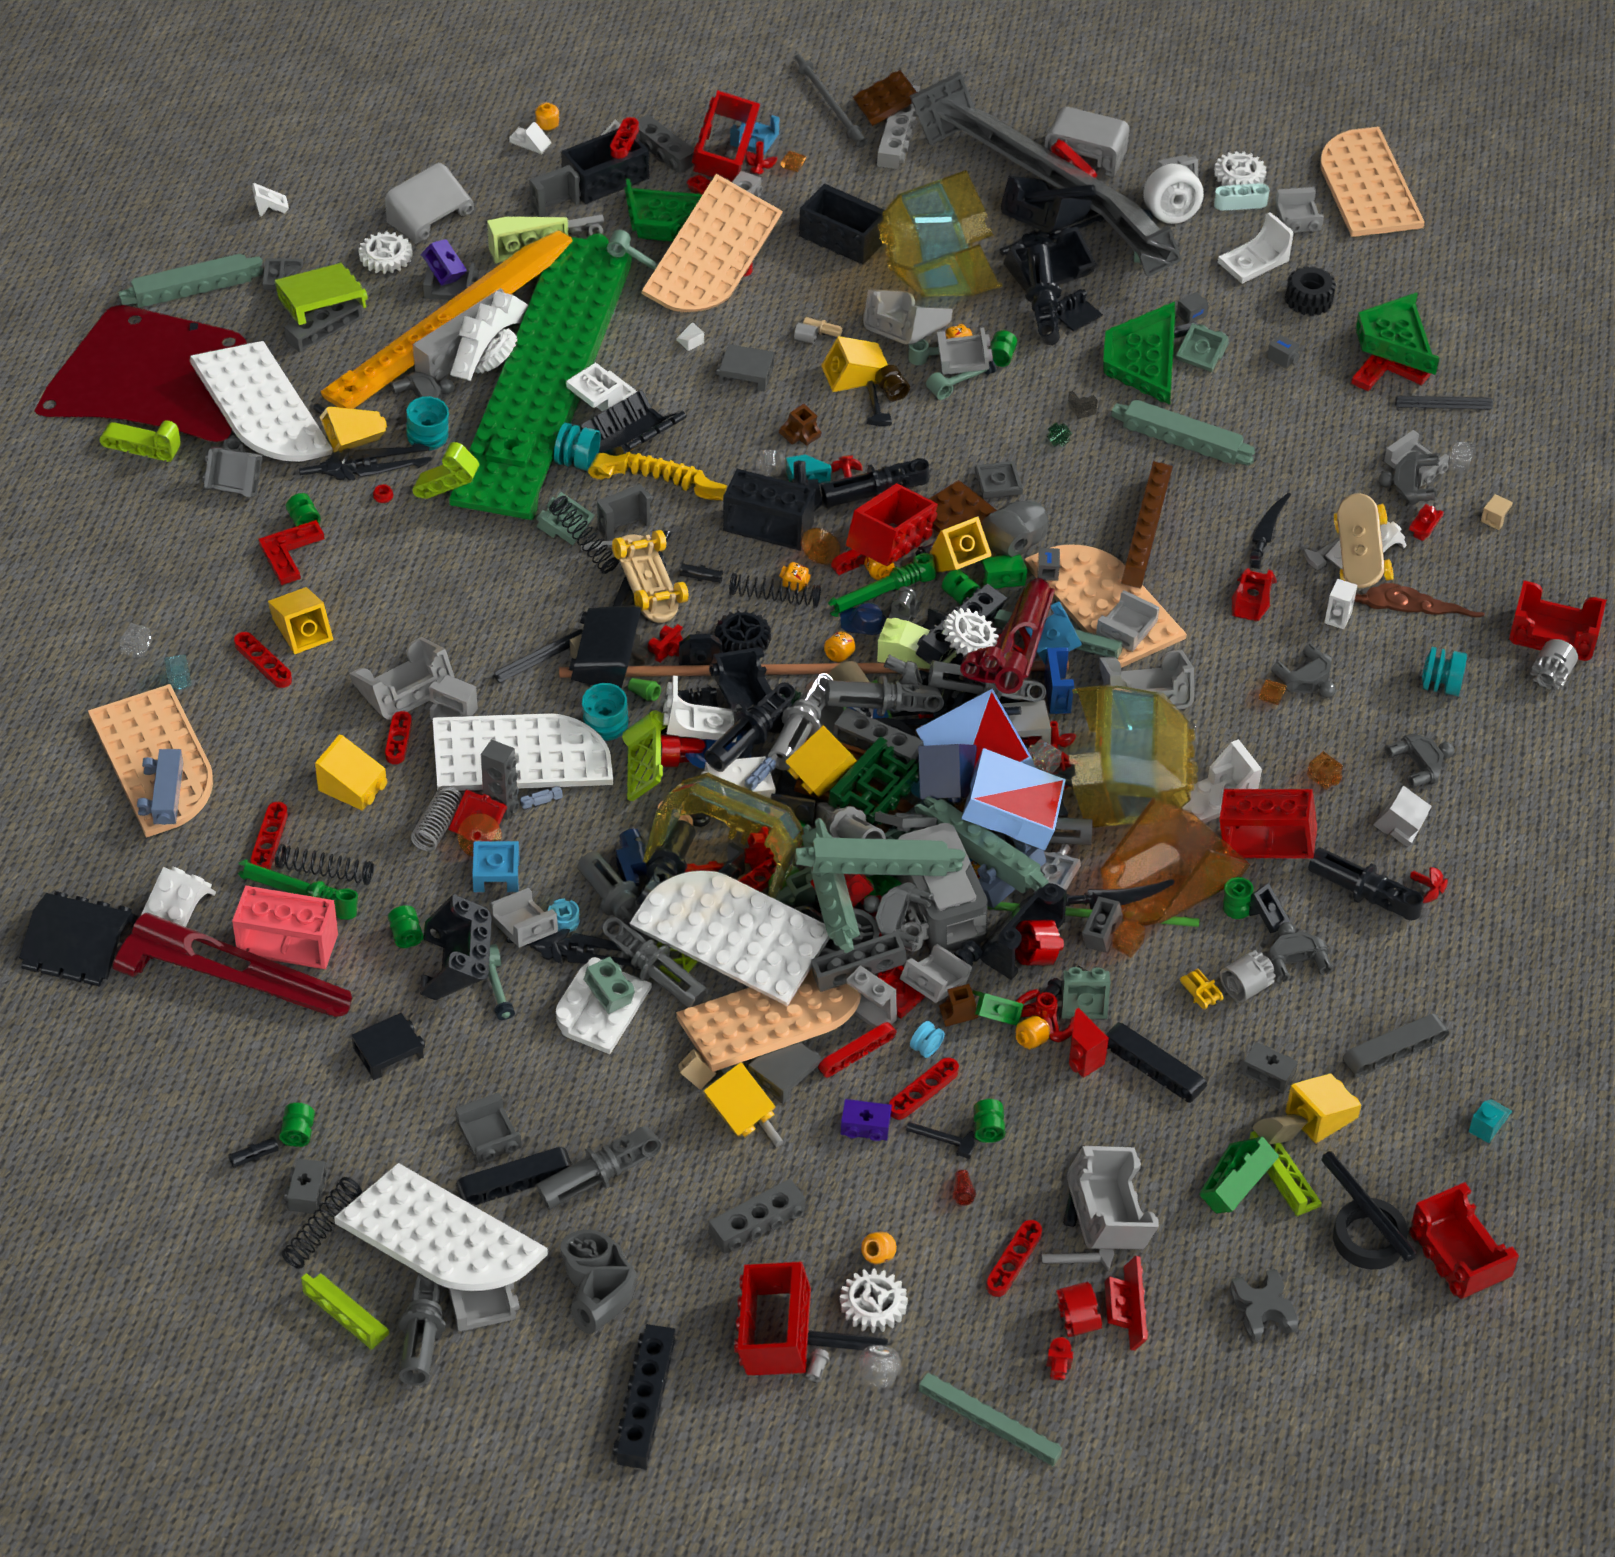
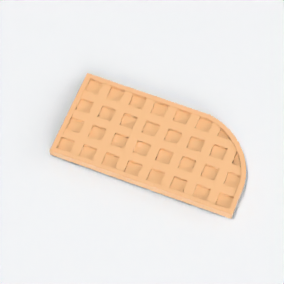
M1380 127L1349 130L1335 136L1327 143L1321 156V171L1351 237L1424 228L1425 222Z
M716 174L641 294L668 309L678 312L703 311L722 304L735 291L783 211Z
M1084 545L1051 547L1060 549L1058 581H1045L1049 584L1050 588L1055 589L1053 598L1057 602L1060 601L1066 613L1082 631L1096 635L1098 619L1102 615L1105 617L1109 615L1120 601L1123 590L1159 607L1157 623L1135 650L1131 652L1122 647V652L1118 658L1121 668L1186 639L1187 634L1143 585L1141 588L1121 584L1125 565L1118 558L1103 550ZM1038 553L1024 559L1026 567L1036 578Z
M171 684L88 710L89 718L146 838L187 823L203 809L213 787L211 765ZM159 749H181L184 764L176 824H154L152 813L145 816L138 815V799L146 798L153 800L156 773L152 775L144 774L143 758L149 757L158 760Z
M811 968L788 1006L749 987L678 1011L676 1015L680 1025L710 1070L715 1072L838 1028L858 1008L861 993L847 983L820 992Z

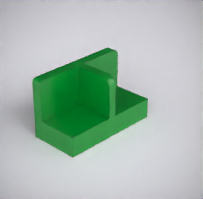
M1020 554L1014 557L1006 555L988 557L981 560L985 570L984 586L989 584L994 589L1025 586L1027 567Z
M972 991L973 995L979 996L975 1011L976 1015L1017 1026L1024 1004L980 991Z

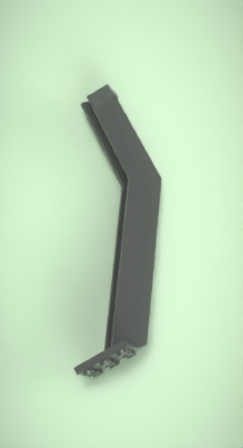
M960 72L910 96L929 145L963 130L1058 189L1093 184L1096 188L1095 195L1081 198L1091 200L1090 208L1101 214L1139 256L1147 277L1182 261L1169 226L1159 229L1137 203L987 112L975 108Z

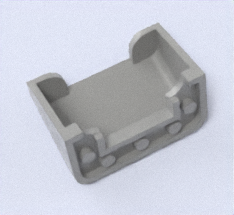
M437 163L392 188L385 197L386 219L389 224L417 244L429 237L430 224L456 209L461 216L469 215L474 211V202L449 169L442 163Z
M868 289L863 323L869 331L902 344H914L947 326L952 319L953 309L949 307L930 308L915 306L913 295L906 291Z
M420 637L412 641L407 647L406 653L409 661L375 678L371 671L366 668H359L349 674L354 686L382 717L392 720V716L396 712H408L430 701L429 687L433 682L440 683L446 674L455 678L445 648Z
M1183 650L1167 652L1162 658V668L1121 671V664L1115 657H1099V668L1109 706L1116 714L1123 715L1185 709L1194 702V667Z

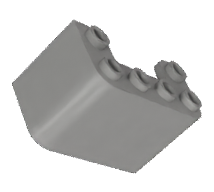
M1062 107L1059 109L1046 135L1044 148L1051 151V146L1057 140H1062L1077 154L1098 159L1097 167L1103 166L1106 170L1105 175L1115 177L1127 152L1129 125L1123 120L1071 107Z
M1082 1146L1069 1167L1067 1174L1068 1185L1085 1244L1088 1248L1144 1249L1158 1230V1218L1153 1212H1145L1143 1214L1137 1201V1192L1134 1191L1132 1180L1141 1166L1135 1147Z

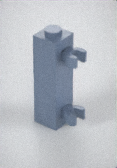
M159 749L158 760L149 757L143 758L144 774L152 775L156 773L153 800L139 798L137 801V807H139L138 815L145 816L152 813L154 824H176L184 764L181 749Z
M1013 838L1016 845L1015 848L1040 864V867L1047 862L1044 850ZM983 864L978 868V874L980 875L978 880L987 897V906L994 908L1012 893L1015 888L998 878L993 867L987 870L986 864Z

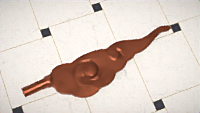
M1383 583L1377 587H1372L1366 594H1356L1354 602L1366 604L1374 609L1388 608L1402 612H1423L1434 615L1459 613L1470 617H1484L1485 615L1483 612H1473L1453 603L1442 602L1427 594L1419 593L1414 588L1400 586L1395 583Z

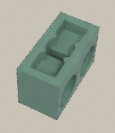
M611 957L587 967L583 980L608 1014L631 1004L635 993L634 986L629 980L627 981L622 974L620 966L614 963Z

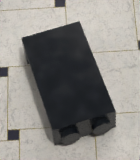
M781 770L776 793L771 794L769 815L812 822L817 803H819L820 799L795 792L794 789L798 778L795 779L787 770Z

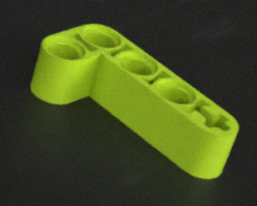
M163 421L157 432L111 422L99 438L101 445L106 448L123 452L129 451V453L141 456L147 455L149 458L162 461L167 460V462L173 460L181 445L179 429L171 421Z
M451 442L442 458L443 465L420 473L413 487V494L416 497L428 499L472 482L479 467V462L462 444Z

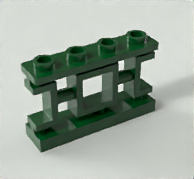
M881 736L830 790L828 803L835 809L839 805L840 808H845L850 803L863 811L866 815V822L875 827L877 824H882L875 821V812L887 814L890 810L893 811L897 807L899 800L909 794L912 786L920 782L919 762L916 764V760L912 758L905 765L893 757L894 747H888V740ZM881 760V763L887 766V768L884 769L877 765V763ZM897 772L904 776V778L900 781V778L894 775V773ZM874 776L889 784L882 792L868 785ZM856 787V791L860 792L862 796L860 797L851 791ZM870 799L879 804L875 810V805L868 802Z

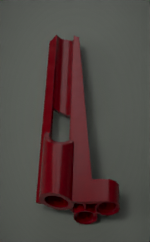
M1036 578L1029 582L1023 589L997 644L967 653L960 666L962 675L984 683H995L997 689L1002 693L1010 694L1018 691L1023 685L1024 678L1029 677L1055 589L1050 588L1049 584L1042 578ZM1028 626L1032 628L1033 633L1026 655L1024 656L1016 651L1010 652L1016 631L1021 627ZM967 663H973L975 667L969 666Z
M144 913L137 919L133 926L132 934L124 941L113 963V970L135 977L138 973L143 972L150 958H156L268 993L329 1016L341 1017L347 1014L352 1002V995L349 990L224 943L151 913ZM196 940L251 963L245 970L238 971L195 954L192 949V942Z

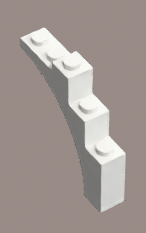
M496 291L491 306L480 303L476 319L465 316L459 335L462 337L450 375L471 381L476 365L489 342L504 327L511 324L521 325L529 305L514 295Z

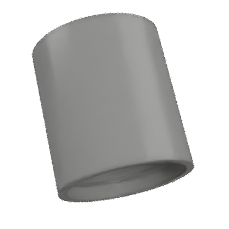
M798 323L794 339L814 344L813 340L817 338L818 327Z

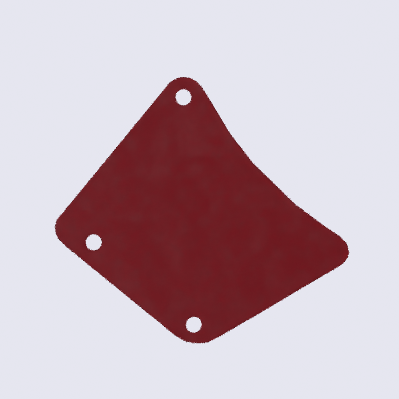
M126 305L112 306L105 311L48 384L34 411L36 414L45 417L114 418L160 426L163 421H171L177 425L180 432L207 441H223L230 436L232 428L190 363V357L192 355L245 345L247 342L241 334L233 330ZM132 316L141 317V321L137 324L128 322ZM190 323H198V329L190 331ZM226 338H234L236 341L232 346H224L222 342ZM53 400L56 402V406L52 409H45L43 407L46 401Z

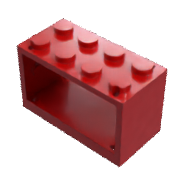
M717 90L716 96L711 97L709 109L706 112L704 124L699 134V140L695 146L691 162L695 164L694 172L713 178L717 174L733 182L740 173L756 123L760 103ZM715 114L746 123L735 160L704 151L706 141L710 137Z
M896 483L854 510L846 546L885 566H889L931 538L933 533L932 525L937 517L936 510L938 504ZM894 523L898 526L896 528H893L889 525Z
M1224 789L1219 822L1225 858L1313 859L1317 834L1313 789Z
M785 1262L744 1265L743 1275H740L739 1278L740 1289H742V1295L738 1296L740 1317H736V1329L739 1335L734 1340L735 1353H739L740 1366H744L747 1375L806 1373L811 1287L803 1263ZM790 1294L787 1343L754 1344L758 1295Z

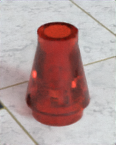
M959 1170L955 1173L952 1195L956 1203L962 1206L970 1205L976 1197V1191L969 1177V1172L966 1170Z

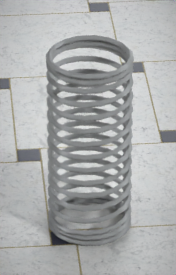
M441 786L438 788L426 811L411 833V840L419 849L425 851L435 850L452 822L460 801L455 795L440 790L447 789L456 793L461 801V793L453 787ZM440 793H446L453 796L455 799H457L459 804H457L452 798L448 796L440 795ZM443 797H446V798L452 800L455 804L450 803L449 801L445 800ZM439 804H442L443 806L447 807V808L450 809L451 811L446 810L445 808L441 807ZM437 808H440V809H442L443 811H446L449 815H447V814L441 812V811L438 810ZM435 811L443 814L446 818L438 815ZM433 815L438 816L439 818L443 819L445 822L440 821L439 819L435 818ZM430 818L435 819L436 821L440 822L442 825H439L438 823L432 821ZM429 822H432L433 824L437 825L440 829L434 827ZM426 825H428V826L434 828V829L437 830L438 832H435V831L429 829ZM424 829H427V830L433 832L436 836L431 835L430 833H428V832L425 831ZM415 833H416L417 836L420 838V840H422L423 842L428 843V844H430V845H434V846H433V847H428V846L423 845L422 843H420V842L416 839ZM418 833H420L426 839L433 841L434 843L426 842L418 835Z

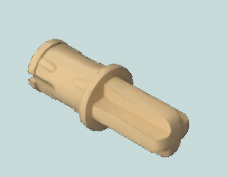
M806 317L803 324L818 327L819 335L823 333L837 337L841 336L842 333L841 326L826 323V320L819 321Z

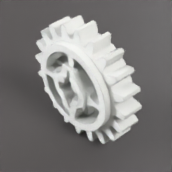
M1235 151V154L1228 152L1227 156L1222 155L1221 159H1217L1214 176L1217 177V182L1222 181V186L1263 184L1266 177V166H1263V161H1259V157L1253 158L1252 154L1247 155L1245 152L1239 154L1237 151Z
M378 232L377 236L371 234V239L365 238V243H360V262H363L364 267L368 266L369 271L375 269V273L383 271V274L386 271L393 273L395 269L400 271L401 266L407 267V262H411V243H408V239H403V235L397 237L395 232L392 235L388 232H385V234Z
M509 328L499 331L489 342L476 365L475 372L477 374H483L485 371L489 372V370L496 368L513 351V347L516 346L517 336Z
M962 608L958 611L953 610L942 625L945 628L942 634L947 635L945 641L950 642L951 645L949 647L955 648L956 653H962L963 657L977 649L995 646L998 642L999 635L994 634L996 628H991L990 626L992 622H987L985 616H979L977 611L971 613L968 608L965 612Z
M876 1269L872 1270L871 1275L866 1270H863L862 1277L854 1273L853 1281L850 1279L846 1280V1287H842L840 1295L841 1312L846 1313L845 1319H853V1327L861 1323L862 1331L867 1326H870L872 1333L875 1332L876 1327H880L881 1331L884 1332L885 1324L894 1328V1320L901 1322L902 1315L906 1314L908 1298L906 1297V1289L902 1288V1281L894 1283V1274L886 1278L885 1270L880 1275H877ZM865 1290V1291L863 1292V1294L860 1295V1298H856V1299H855V1297H856L861 1291ZM889 1303H892V1305L888 1309L883 1311V1309L887 1307Z

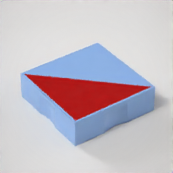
M993 689L916 729L920 740L923 741V746L949 744L977 745L974 768L983 748L1036 768L1032 757ZM962 798V802H955L958 809L965 806L967 798Z
M983 748L973 771L970 783L971 791L965 803L962 819L1046 850L1055 831L1065 779Z

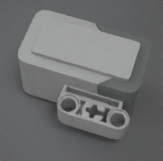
M942 823L901 835L898 840L943 841L947 844L948 849L964 850L966 854L964 861H962V870L947 872L946 876L898 875V880L902 884L910 882L917 889L934 894L933 900L924 897L925 900L932 902L930 907L911 901L907 909L901 932L919 937L918 943L909 941V943L917 945L914 951L922 947L923 940H925L931 952L936 944L950 952L960 949L966 940H972L976 944L983 942L987 936V897L955 827L949 823Z

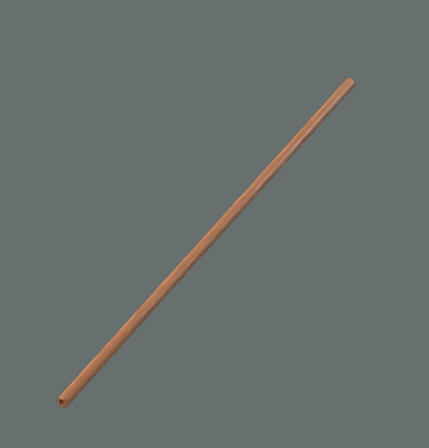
M1033 661L1030 671H1045V664L1043 661ZM1069 661L1067 662V670H1066V671L1069 670ZM841 663L761 664V666H765L767 669L765 675L829 674L834 667ZM857 663L864 674L897 673L889 668H885V663ZM709 665L628 666L625 677L711 676ZM559 667V678H571L572 671L569 670V667ZM918 668V670H923V671H926V672H929V670H930V669Z

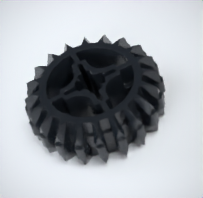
M737 610L736 613L729 612L728 616L723 615L722 619L718 620L714 635L722 641L723 653L761 647L764 652V649H768L771 641V628L767 623V619H763L762 615L756 616L755 611L748 613L747 610L745 612Z

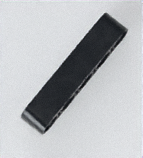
M1118 1022L1105 1034L1109 1038L1108 1050L1111 1049V1052L1126 1062L1130 1061L1129 1064L1144 1074L1148 1073L1147 1076L1162 1086L1166 1085L1168 1090L1182 1099L1185 1098L1186 1102H1193L1206 1088L1207 1083L1203 1076L1125 1024Z
M556 1147L461 1177L456 1182V1188L462 1200L471 1205H478L496 1199L495 1197L501 1198L517 1193L518 1190L523 1191L536 1187V1184L573 1164L566 1148Z

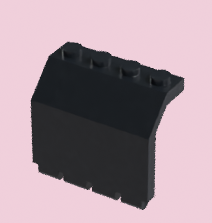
M639 390L580 424L579 427L580 432L584 427L599 430L601 439L599 453L618 456L633 450L642 443L657 436V434L684 420L686 414L681 410L665 416L660 415L651 407L643 390Z
M55 891L54 894L46 893L33 909L19 959L23 960L21 968L38 972L42 964L41 973L59 977L63 969L62 978L81 982L85 974V984L100 987L103 979L108 980L121 931L127 923L134 925L138 916L131 912L132 909L128 907L118 906V909L110 907L111 904L97 901V904L89 903V899L80 896L72 899L67 898L68 894Z

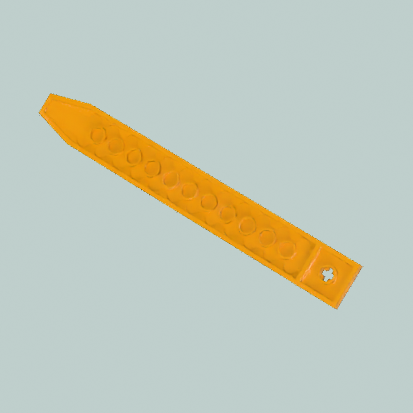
M558 230L523 247L353 371L349 370L320 391L322 397L338 408H356L415 365L414 343L500 288L503 289L504 293L512 294L548 268L572 242V238Z

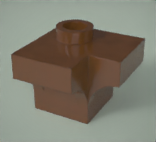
M804 403L789 413L787 421L779 429V433L792 445L800 440L807 446L821 437L822 434L816 422L818 416Z
M970 984L947 989L948 999L939 1005L945 1027L978 1018V1015L975 1014L976 1003Z

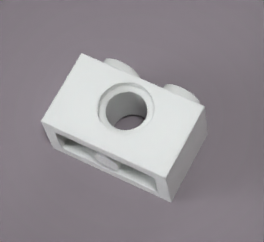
M1337 579L1329 597L1324 623L1345 629L1352 614L1358 585Z

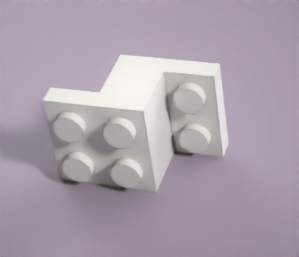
M594 363L566 381L568 389L591 407H597L602 412L637 392L611 371L607 372L597 363Z

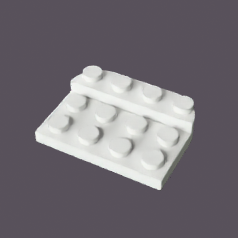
M594 957L581 967L556 1007V1022L564 1036L611 1054L652 988V984L622 972L627 981L629 980L633 984L635 993L631 1004L608 1014L583 980L587 967L601 961L599 958Z

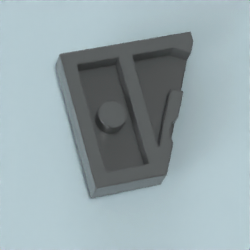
M266 258L263 290H276L275 280L296 275L303 267V258Z
M875 812V821L897 826L899 831H910V827H914L915 830H921L937 824L936 817L924 814L895 813V815H889L883 812Z

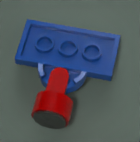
M741 734L737 736L736 742H731L725 750L728 752L743 736ZM661 735V765L663 767L677 768L679 763L690 762L694 766L705 769L706 760L704 753L717 740L695 737L679 738L678 735Z

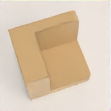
M1495 494L1484 507L1481 522L1499 530L1503 525L1505 514L1512 507V502Z
M695 1049L678 1064L680 1073L699 1089H702L716 1075V1071L712 1072L700 1053Z

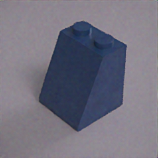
M977 745L918 746L920 799L930 796L937 801L939 799H948L949 803L962 802V798H968L971 791L970 783L974 771Z

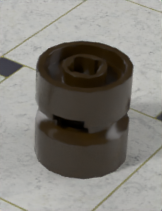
M886 365L877 372L875 381L883 389L884 394L891 402L904 399L908 395L910 385L902 376L897 366Z

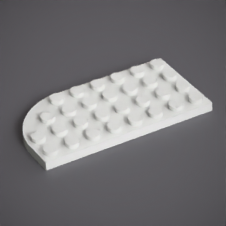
M264 341L192 355L190 357V363L236 436L246 446L262 455L283 461H307L332 454L333 448Z
M561 714L433 718L437 790L441 786H450L458 791L466 789L483 790L480 754L491 739L515 748L518 788L613 785L611 755L607 744L594 729L575 718Z
M713 871L682 873L662 882L647 895L630 922V927L786 1006L789 1005L812 968L811 959L817 958L830 938L827 935L824 923L725 874Z
M399 1163L335 1216V1224L435 1283L457 1290L483 1291L509 1285L524 1277L548 1255V1248Z

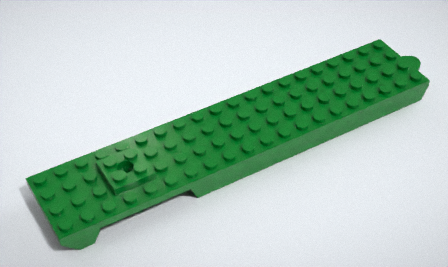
M593 234L587 239L571 237L572 242L548 268L542 271L516 335V346L513 347V351L506 359L469 450L479 462V467L472 482L453 489L449 499L451 506L534 520L538 509L539 492L554 456L559 430L564 423L571 424L580 401V397L566 387V381L594 364L631 268L632 256L627 253L622 257L612 256L607 251L609 241L603 234Z

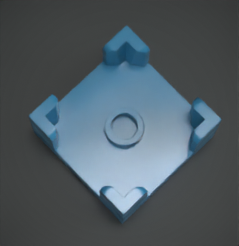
M771 115L770 126L758 122L755 123L747 151L756 153V143L761 141L764 143L763 155L766 154L779 135V117ZM742 122L739 129L736 128L735 124L731 127V146L739 148L746 123Z
M1060 601L1050 606L1054 614L1047 617L1037 648V653L1044 664L1046 662L1047 648H1068V651H1071L1082 645ZM1024 626L1031 637L1033 633L1032 628Z
M519 841L474 842L472 875L474 892H485L484 882H507V892H519Z

